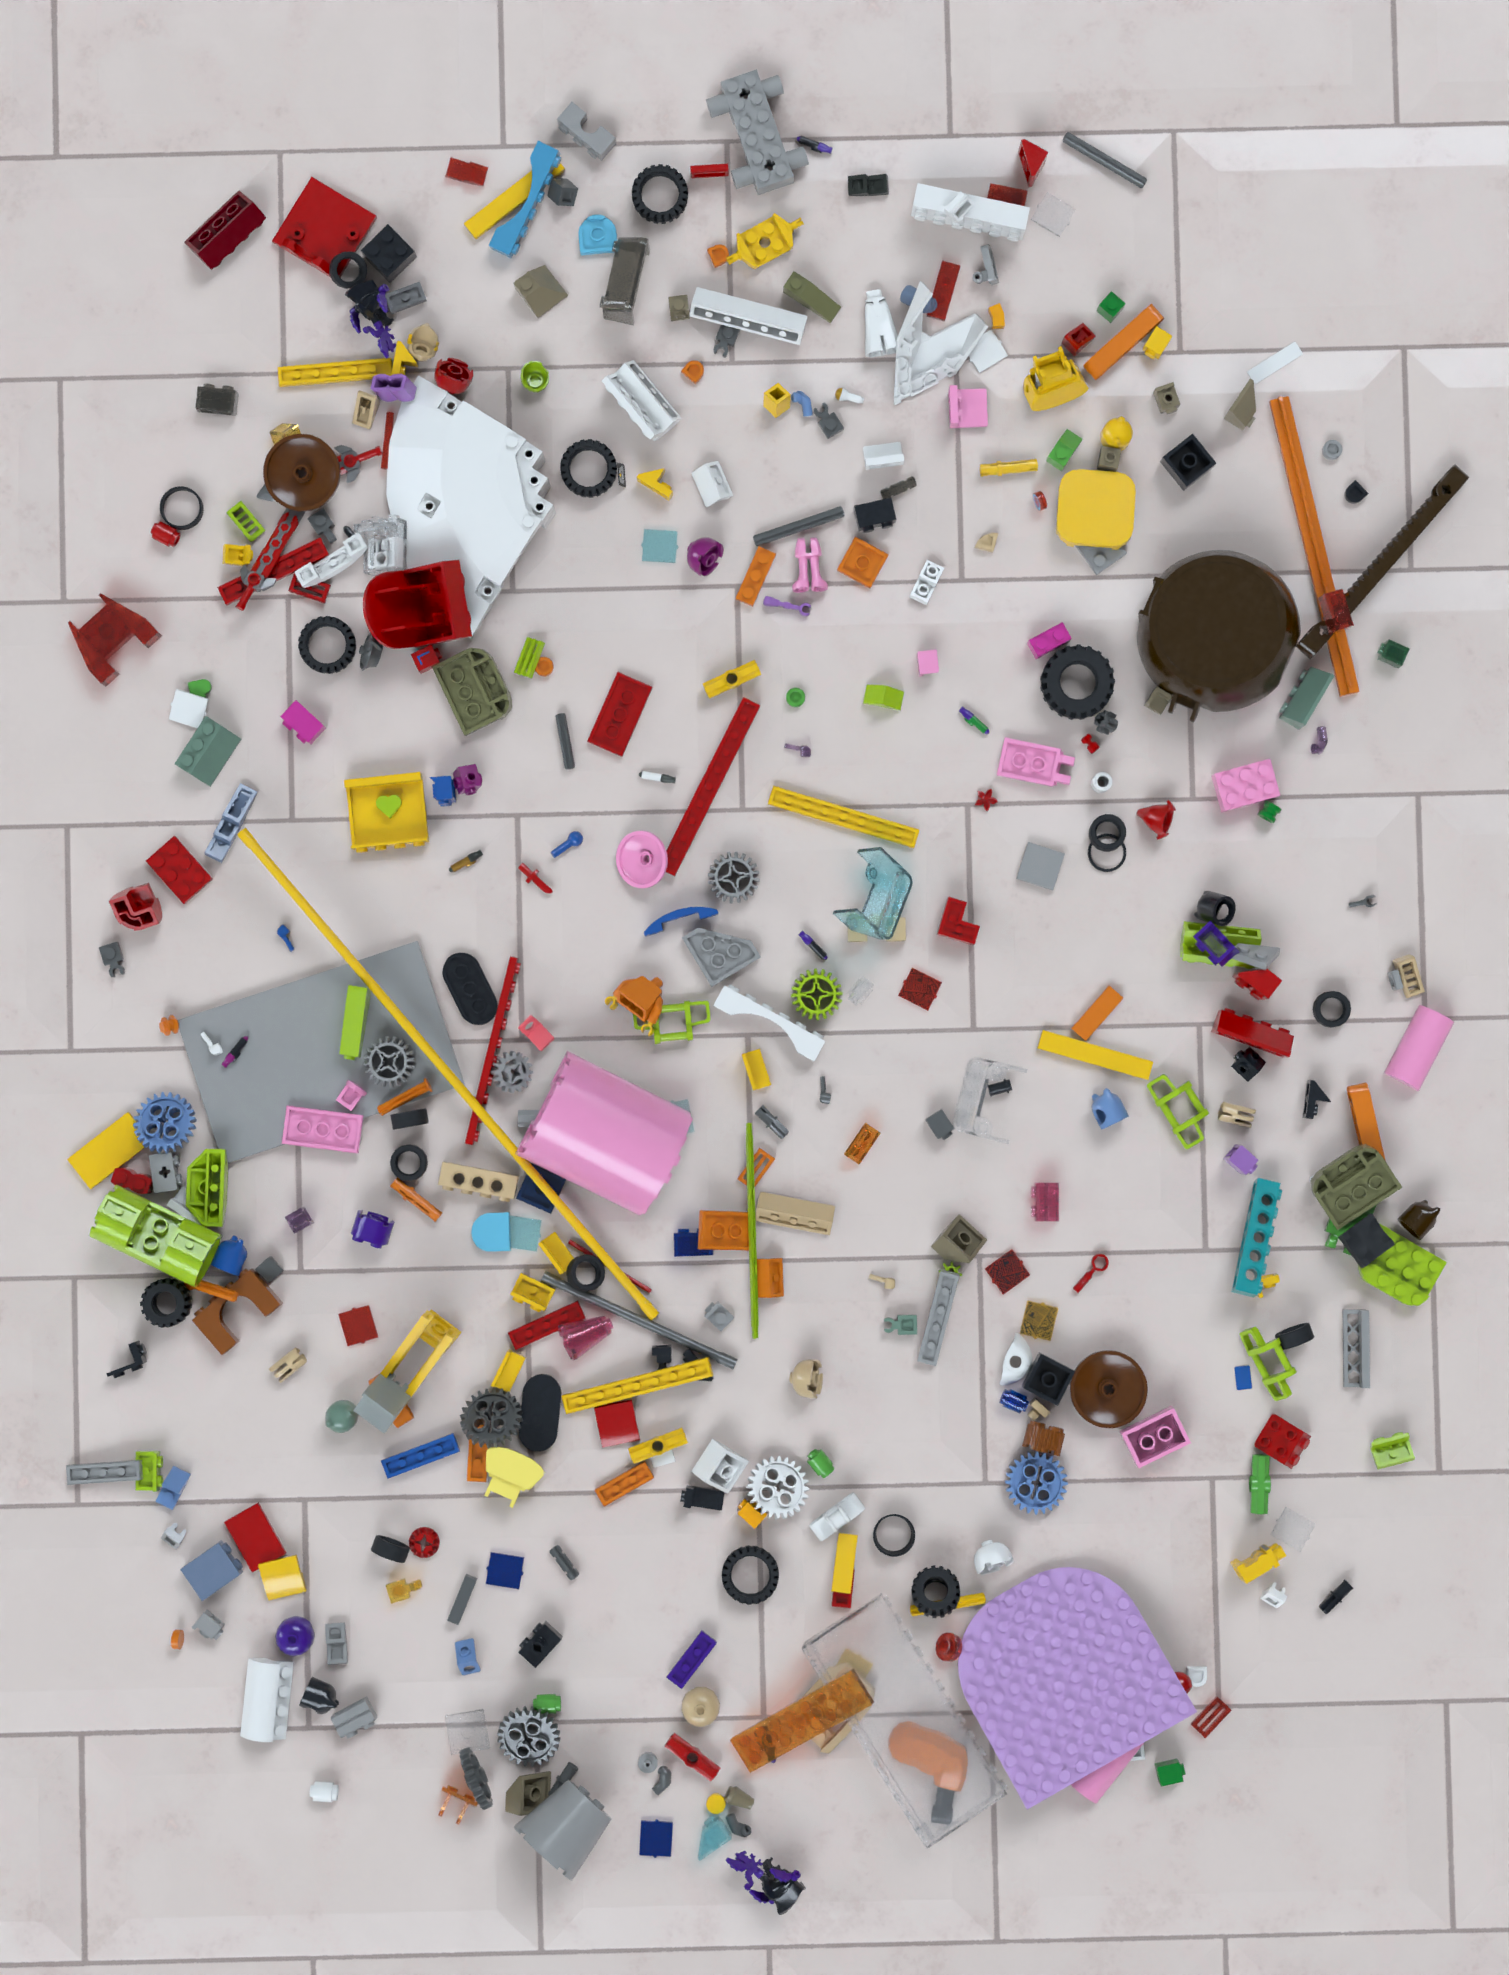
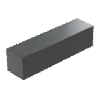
M468 1574L465 1575L447 1621L459 1625L478 1578Z

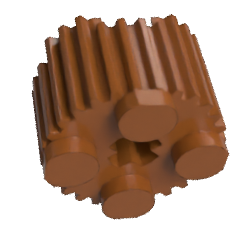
M1031 1421L1027 1425L1022 1446L1029 1448V1445H1031L1032 1450L1043 1453L1054 1451L1053 1455L1060 1456L1065 1437L1064 1429L1055 1426L1045 1428L1046 1424Z

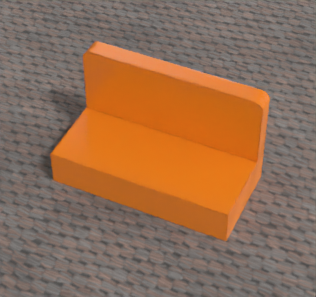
M782 1258L757 1259L758 1298L784 1296Z

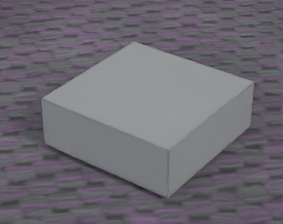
M1398 969L1388 972L1392 990L1403 988Z

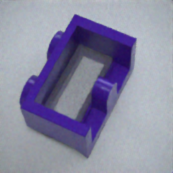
M1211 921L1193 936L1197 940L1195 945L1202 952L1206 950L1210 954L1208 959L1215 966L1219 963L1223 967L1232 957L1240 953Z

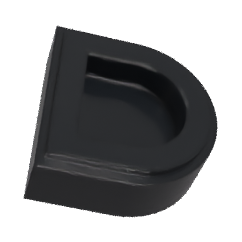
M1355 480L1346 488L1344 496L1349 503L1357 504L1369 493Z

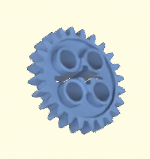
M162 1092L159 1098L156 1094H154V1100L147 1098L148 1104L141 1103L143 1109L136 1110L139 1116H134V1120L137 1123H134L133 1127L137 1129L134 1133L136 1136H139L137 1139L140 1143L143 1142L142 1145L145 1148L149 1146L151 1152L156 1148L159 1154L164 1149L166 1154H168L169 1148L176 1152L177 1145L183 1148V1141L189 1143L187 1136H193L190 1130L196 1129V1126L192 1123L196 1122L197 1119L193 1117L195 1111L190 1110L192 1106L190 1103H187L185 1098L181 1099L179 1094L173 1097L171 1092L166 1097L164 1092ZM156 1110H162L159 1115H154ZM180 1112L177 1118H172L174 1113ZM152 1128H157L155 1133H149ZM176 1130L173 1136H168L170 1131Z
M1028 1451L1027 1458L1021 1454L1020 1462L1014 1459L1015 1467L1009 1465L1012 1473H1006L1010 1477L1009 1480H1005V1483L1010 1485L1006 1488V1491L1012 1492L1008 1496L1009 1499L1016 1498L1013 1504L1017 1505L1020 1503V1510L1027 1507V1513H1030L1031 1509H1033L1035 1515H1037L1038 1509H1041L1043 1514H1045L1046 1507L1052 1511L1051 1505L1059 1506L1056 1500L1064 1499L1060 1495L1061 1492L1067 1493L1062 1488L1068 1485V1482L1062 1480L1067 1477V1474L1060 1473L1064 1470V1467H1057L1059 1461L1052 1462L1053 1456L1050 1455L1046 1458V1453H1042L1039 1456L1038 1451H1035L1034 1456H1032ZM1027 1466H1033L1035 1468V1471L1032 1475L1025 1474V1468ZM1039 1466H1042V1470L1038 1478L1041 1484L1036 1485L1034 1498L1030 1499V1496L1034 1489L1032 1480L1036 1481ZM1047 1471L1053 1472V1478L1049 1481L1043 1479V1475ZM1028 1485L1029 1491L1026 1494H1021L1019 1492L1020 1486ZM1046 1490L1048 1496L1045 1499H1039V1491Z

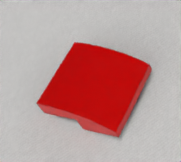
M632 1399L594 1407L602 1448L640 1440Z

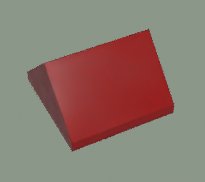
M1023 139L1020 142L1018 154L1029 188L1033 186L1042 170L1048 151Z

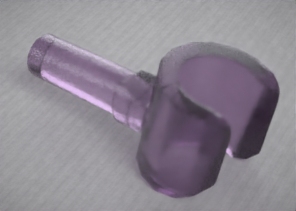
M785 743L784 748L800 751V757L811 756V749L808 746H795Z

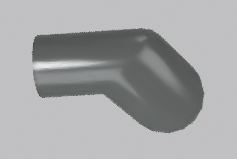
M734 1813L725 1817L733 1834L741 1837H747L751 1834V1827L738 1822Z

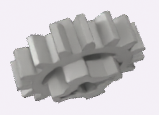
M510 1051L509 1054L504 1052L503 1058L498 1056L497 1060L499 1062L492 1064L496 1069L491 1070V1073L495 1074L492 1080L498 1081L496 1087H502V1091H509L510 1093H514L515 1090L521 1092V1086L527 1088L526 1081L532 1080L528 1076L533 1074V1071L529 1070L532 1064L526 1063L529 1058L522 1057V1053L518 1052L516 1054L515 1051Z

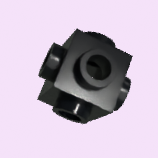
M1248 1047L1244 1052L1240 1050L1234 1056L1235 1061L1231 1067L1249 1082L1260 1072L1266 1061L1251 1047Z

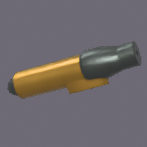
M479 850L454 863L449 868V871L456 872L464 866L469 867L476 863V860L483 855L482 851Z

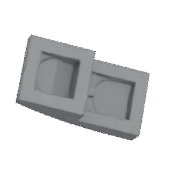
M345 1623L325 1624L328 1665L347 1664L348 1653Z

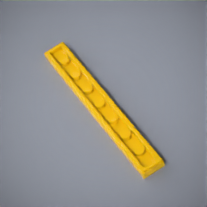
M773 786L768 805L911 848L915 847L919 834V829L777 786Z
M709 1357L564 1394L561 1397L566 1414L712 1377L714 1374Z

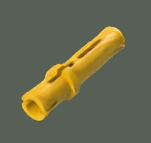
M1037 459L1011 462L996 461V463L979 465L981 477L1038 471Z

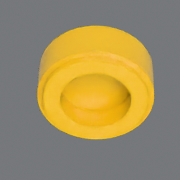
M713 1793L707 1798L706 1806L712 1814H719L725 1809L726 1801H724V1797L721 1794Z

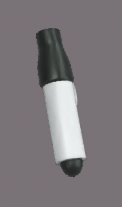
M646 771L639 773L642 779L660 781L662 783L676 782V777Z

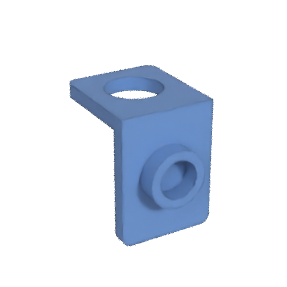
M474 1639L455 1642L457 1665L461 1674L468 1675L480 1672L481 1669L476 1660ZM467 1666H474L472 1669H464Z

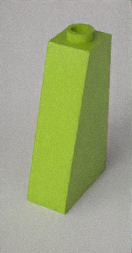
M348 985L339 1054L344 1055V1059L355 1060L356 1057H361L372 993L369 988Z

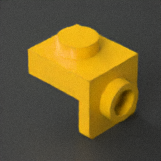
M223 545L222 564L246 566L252 561L253 551L251 550V545Z

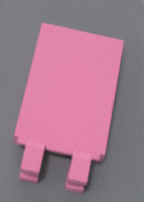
M1005 738L997 776L1050 787L1056 786L1057 783L1070 785L1071 776L1059 774L1061 764L1074 766L1075 757L1063 755L1064 752H1061L1059 748Z

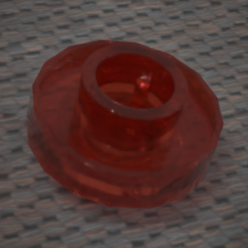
M946 1632L938 1638L935 1650L939 1659L953 1662L960 1656L962 1642L959 1636Z

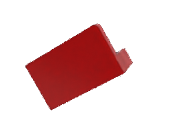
M952 897L947 898L937 935L975 945L980 926L962 921L967 902Z

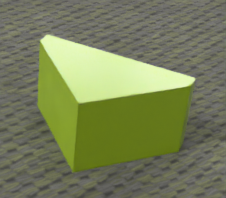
M867 684L863 704L901 711L904 691L886 685Z

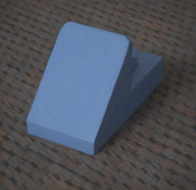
M173 1466L162 1483V1489L155 1502L173 1510L191 1474Z

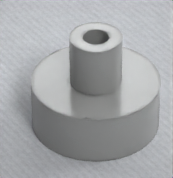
M645 1752L639 1757L638 1766L641 1771L651 1773L657 1768L658 1760L655 1754Z

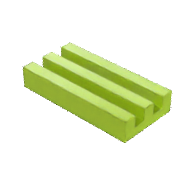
M530 637L526 638L514 673L532 679L545 645L543 641Z

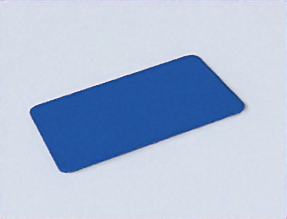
M1250 1366L1235 1367L1237 1390L1251 1389Z

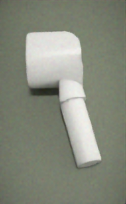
M205 1032L201 1033L202 1038L209 1046V1051L213 1055L223 1053L219 1043L213 1045Z

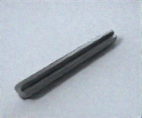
M1067 132L1063 137L1065 144L1134 185L1143 188L1146 184L1147 178L1070 132Z
M839 506L754 535V543L756 546H760L837 520L845 516L843 508Z

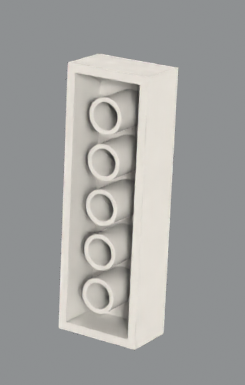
M920 183L917 184L911 213L914 219L919 221L931 220L937 225H944L945 223L952 225L955 229L968 228L974 233L986 232L992 237L1004 236L1011 241L1023 239L1030 207L964 193L973 201L974 206L957 222L944 213V208L959 192Z

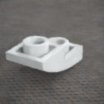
M927 560L909 597L927 605L944 568Z

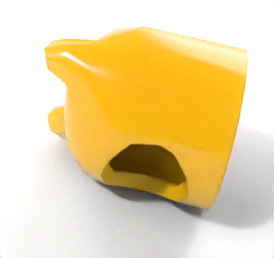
M1123 416L1109 420L1100 433L1102 445L1123 451L1128 447L1132 439V427Z

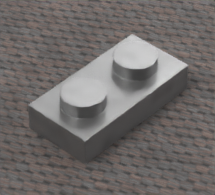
M420 282L385 294L391 314L427 301Z

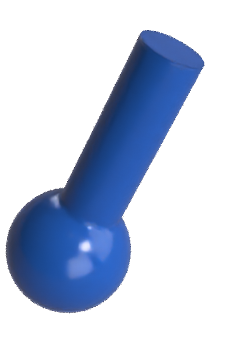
M578 831L571 832L568 840L550 852L551 855L556 858L571 846L581 845L583 842L582 834Z

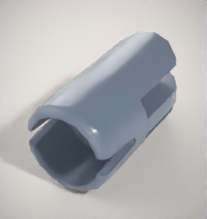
M907 285L901 293L900 301L910 306L917 288ZM930 298L923 309V313H931L936 310V299Z

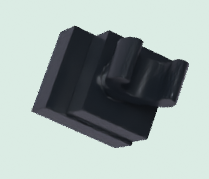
M671 1345L652 1346V1356H657V1363H659L657 1370L667 1368L666 1363H671Z

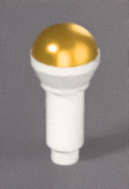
M839 388L835 392V397L839 401L848 400L863 404L864 398L849 393L844 388Z

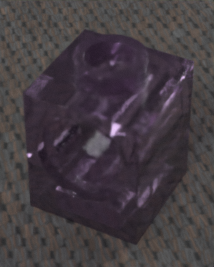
M301 1207L285 1216L294 1234L314 1224L305 1207Z

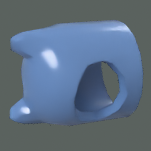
M1104 1089L1103 1095H1092V1112L1101 1130L1129 1117L1121 1099L1116 1094L1111 1093L1109 1089Z

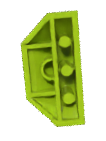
M205 1149L187 1167L186 1207L202 1226L223 1227L228 1190L226 1149Z

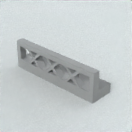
M1342 1310L1343 1387L1370 1388L1369 1310ZM1347 1314H1358V1322L1353 1327L1347 1322ZM1354 1331L1358 1335V1341L1352 1346L1348 1342V1336ZM1353 1350L1358 1354V1361L1354 1365L1348 1361V1355ZM1353 1370L1359 1374V1383H1348V1375Z

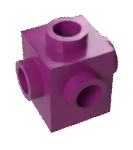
M476 764L457 767L453 772V784L458 790V794L473 795L482 786V776L478 773Z

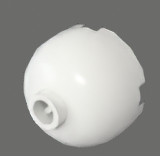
M992 1540L981 1543L982 1547L974 1555L977 1574L981 1573V1575L1001 1570L1000 1567L1003 1564L1007 1567L1014 1562L1009 1548L1000 1542L993 1543Z

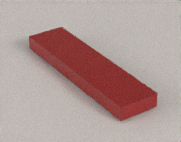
M577 1300L508 1332V1335L515 1350L586 1317Z

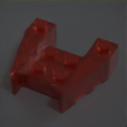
M100 593L99 596L106 605L80 629L71 621L68 622V625L88 670L106 687L120 675L108 661L113 654L134 635L144 646L149 648L162 637V634L146 618Z

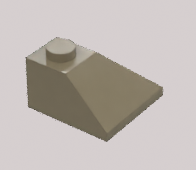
M545 265L528 271L513 283L516 291L537 318H540L568 296Z
M1251 378L1224 417L1225 420L1242 431L1246 426L1250 428L1256 419L1253 417L1256 412L1254 380Z
M959 1214L931 1245V1248L944 1260L970 1263L987 1239Z
M546 1771L519 1776L506 1791L505 1812L519 1816L528 1815L549 1796L551 1772Z

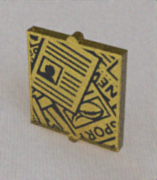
M1027 1300L1020 1334L1032 1336L1034 1339L1041 1338L1051 1341L1058 1308L1045 1305L1044 1302L1040 1304Z

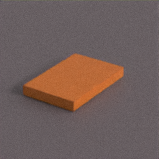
M700 1210L698 1249L749 1251L748 1212Z

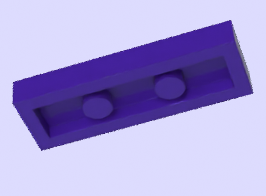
M701 1630L666 1678L682 1689L717 1644V1641Z

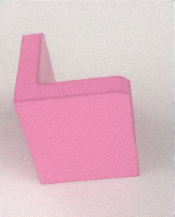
M937 650L917 652L919 677L924 674L939 672Z

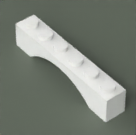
M731 984L728 987L724 985L713 1005L714 1007L729 1015L753 1014L773 1021L788 1034L794 1043L797 1053L815 1061L825 1043L822 1040L823 1035L816 1031H813V1033L806 1031L807 1027L799 1022L793 1024L789 1021L790 1017L781 1012L777 1015L772 1012L773 1008L763 1003L761 1006L755 1002L756 998L746 994L743 996L738 993L740 989Z

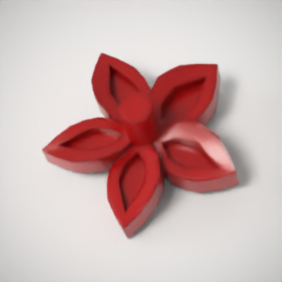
M992 789L987 790L985 794L982 791H977L980 799L976 801L975 805H983L984 809L988 812L990 804L998 802L994 797H991Z

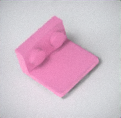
M950 385L948 389L950 428L987 427V390L985 388L957 389V385Z

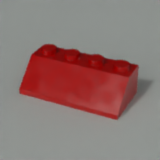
M1228 1008L1218 1010L1211 1032L1282 1058L1290 1057L1294 1036L1289 1034V1030L1281 1027L1276 1030L1271 1028L1272 1024L1264 1021L1260 1023L1254 1022L1253 1017L1245 1014L1240 1017L1235 1015L1236 1011Z

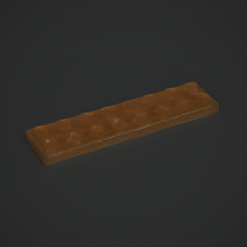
M853 1668L733 1736L730 1741L751 1773L871 1706L874 1700Z

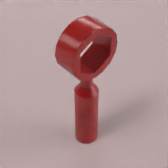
M1096 1254L1092 1257L1091 1265L1093 1268L1086 1272L1073 1287L1077 1293L1089 1282L1095 1270L1104 1271L1107 1269L1109 1260L1105 1255ZM1098 1256L1104 1257L1106 1262L1102 1269L1096 1268L1094 1264Z

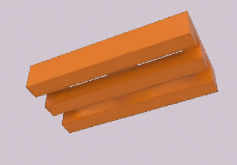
M761 1148L754 1155L755 1161L760 1153L763 1154V1157L754 1168V1174L766 1158L770 1160L754 1181V1186L758 1184L775 1160V1158ZM745 1167L737 1179L747 1186V1179H743L747 1173V1168Z

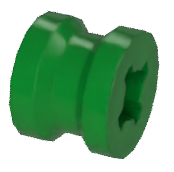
M1264 801V807L1257 815L1270 823H1274L1276 815L1281 812V808L1269 801Z

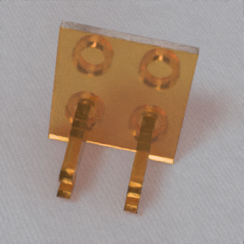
M448 1785L447 1788L442 1787L441 1792L446 1794L447 1797L438 1815L442 1817L450 1798H456L465 1803L456 1821V1824L459 1825L468 1805L476 1808L478 1803L475 1802V1797L467 1793L462 1796L457 1793L458 1789Z

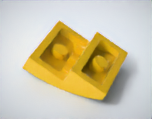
M297 1555L258 1564L268 1600L307 1591Z

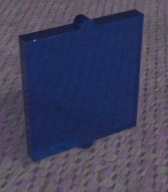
M491 1552L489 1566L486 1567L488 1570L486 1584L519 1589L521 1575L524 1574L522 1571L524 1557Z
M658 1819L655 1821L641 1820L639 1855L653 1856L654 1858L657 1856L671 1857L673 1822L659 1821Z

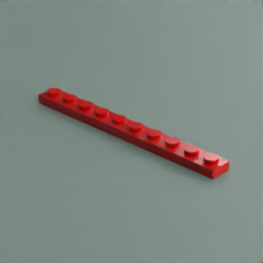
M743 697L666 850L668 857L666 873L674 877L760 708L759 704Z
M510 956L476 1094V1100L482 1107L483 1104L487 1105L489 1093L486 1092L488 1086H492V1078L494 1077L491 1074V1070L495 1066L492 1064L498 1062V1056L495 1055L497 1048H501L503 1041L500 1034L501 1030H505L508 1019H505L506 1011H510L512 1000H509L510 993L515 991L517 982L514 981L515 974H519L521 963L518 962L519 959ZM472 1111L465 1144L474 1145V1142H478L480 1131L477 1130L478 1125L483 1123L474 1111Z

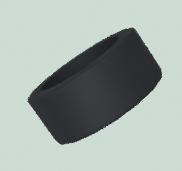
M352 251L342 252L331 260L329 274L337 286L348 289L365 280L367 265L359 254ZM352 259L357 263L359 274L355 280L347 282L339 277L337 267L341 260Z
M1104 814L1097 817L1089 829L1091 844L1103 852L1116 850L1122 845L1126 837L1124 822L1113 814ZM1111 822L1118 828L1119 836L1114 843L1104 844L1097 838L1096 830L1101 823Z
M1329 991L1322 993L1316 998L1312 1010L1318 1023L1331 1028L1341 1026L1348 1020L1351 1013V1005L1347 997L1342 993ZM1328 998L1339 1000L1343 1006L1342 1015L1337 1020H1327L1321 1014V1004Z
M426 1108L390 1115L393 1130L429 1123Z
M416 1145L400 1146L391 1156V1170L401 1180H416L423 1176L427 1170V1156ZM404 1152H414L420 1158V1167L413 1174H405L398 1167V1158Z
M586 1254L570 1261L566 1276L572 1288L577 1291L587 1292L597 1289L602 1284L605 1278V1269L600 1259L594 1255ZM582 1262H589L595 1268L596 1276L591 1284H582L576 1277V1268Z
M1302 1323L1278 1332L1275 1338L1280 1339V1345L1285 1350L1312 1340L1314 1334L1309 1323Z
M376 1535L371 1547L373 1553L399 1563H405L410 1547L406 1544L382 1535Z

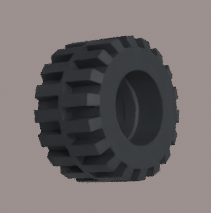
M165 1278L157 1280L145 1288V1293L141 1296L143 1298L140 1302V1306L143 1307L141 1312L142 1314L145 1313V1319L147 1321L150 1320L154 1326L158 1325V1327L163 1328L177 1325L186 1319L185 1317L190 1314L189 1310L192 1308V1295L190 1296L188 1293L190 1290L185 1288L184 1283L178 1282L177 1279ZM161 1292H170L176 1299V1308L171 1314H164L157 1307V1297Z
M933 1565L929 1569L927 1567L924 1568L923 1572L919 1571L917 1577L913 1580L911 1589L912 1599L920 1613L923 1612L927 1617L930 1615L932 1618H936V1616L942 1618L945 1617V1614L948 1613L949 1615L953 1609H956L957 1603L960 1600V1585L957 1577L951 1573V1570L948 1568L945 1570L943 1566L935 1568V1565ZM933 1582L942 1583L947 1588V1596L938 1602L930 1601L924 1594L927 1585Z

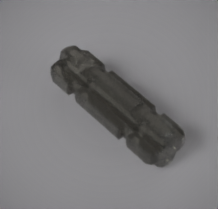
M911 476L906 481L902 480L891 485L890 488L882 489L880 494L883 499L891 498L892 495L895 496L907 491V488L916 487L917 482Z

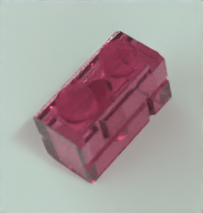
M1034 1182V1186H1031V1198H1034V1206H1031V1217H1034V1221H1059V1183Z

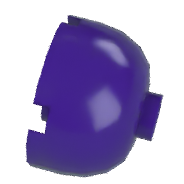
M299 1616L285 1619L277 1628L275 1635L276 1644L286 1655H302L310 1649L314 1642L315 1632L311 1623Z

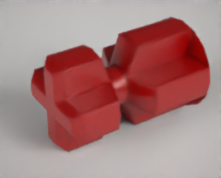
M1087 734L1081 741L1083 744H1088L1087 749L1093 754L1100 747L1096 741L1092 742V736Z

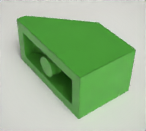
M1067 429L1050 452L1046 461L1062 471L1083 439Z

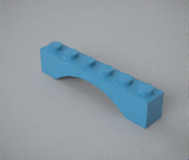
M540 141L537 142L530 156L532 184L528 198L514 218L496 228L489 243L491 249L509 258H512L513 254L516 255L518 253L521 237L524 238L528 232V222L534 219L537 212L535 209L537 203L542 202L545 195L543 191L546 185L549 186L553 179L552 172L554 167L557 168L561 162L559 150Z

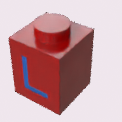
M432 645L411 654L420 674L433 669L432 667L439 664V659L442 658L438 648L434 649Z

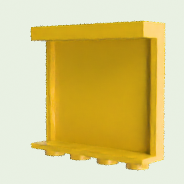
M421 772L344 780L351 830V849L356 850V853L368 852V848H375V851L387 850V846H394V849L406 848V844H413L414 847L425 846V842H429L423 776ZM397 795L402 801L401 807L391 819L376 805V800L380 796L389 797Z

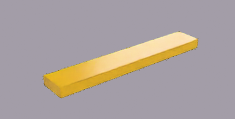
M561 163L557 168L554 167L552 172L553 178H556L565 171ZM532 171L464 223V226L475 239H478L527 200L531 190Z
M392 358L277 367L279 387L372 380L373 376L378 374L391 376L393 368Z
M1042 1030L1037 1049L1145 1080H1149L1153 1061Z

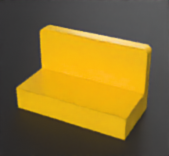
M760 1049L741 1054L753 1091L770 1086V1079Z
M553 1232L538 1243L560 1275L563 1274L574 1257L557 1233Z
M509 1349L491 1386L510 1392L526 1357Z

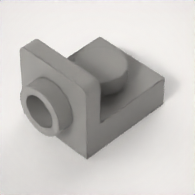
M712 1302L705 1309L707 1313L704 1316L720 1331L734 1319V1316L719 1302L716 1304Z

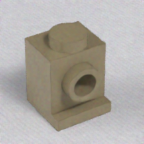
M687 295L668 297L671 321L690 319Z
M1174 382L1157 387L1153 392L1161 414L1164 412L1167 414L1174 413L1180 406ZM1167 395L1171 396V399H1172V400H1171V401H1167V400L1165 399V396H1167Z

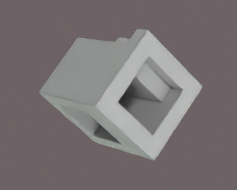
M206 1610L192 1628L194 1630L199 1628L200 1634L205 1638L217 1640L224 1632L221 1628L225 1624L209 1610Z

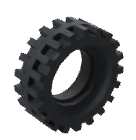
M1077 644L1076 646H1066L1064 649L1058 650L1048 660L1040 678V690L1043 693L1044 701L1048 703L1051 710L1056 711L1061 717H1068L1070 720H1083L1094 716L1106 706L1114 692L1115 679L1113 677L1114 670L1110 667L1108 658L1105 659L1101 655L1102 652L1093 650L1091 646L1084 647L1081 644ZM1080 664L1086 666L1095 676L1096 684L1094 691L1084 699L1070 698L1061 688V675L1071 665Z

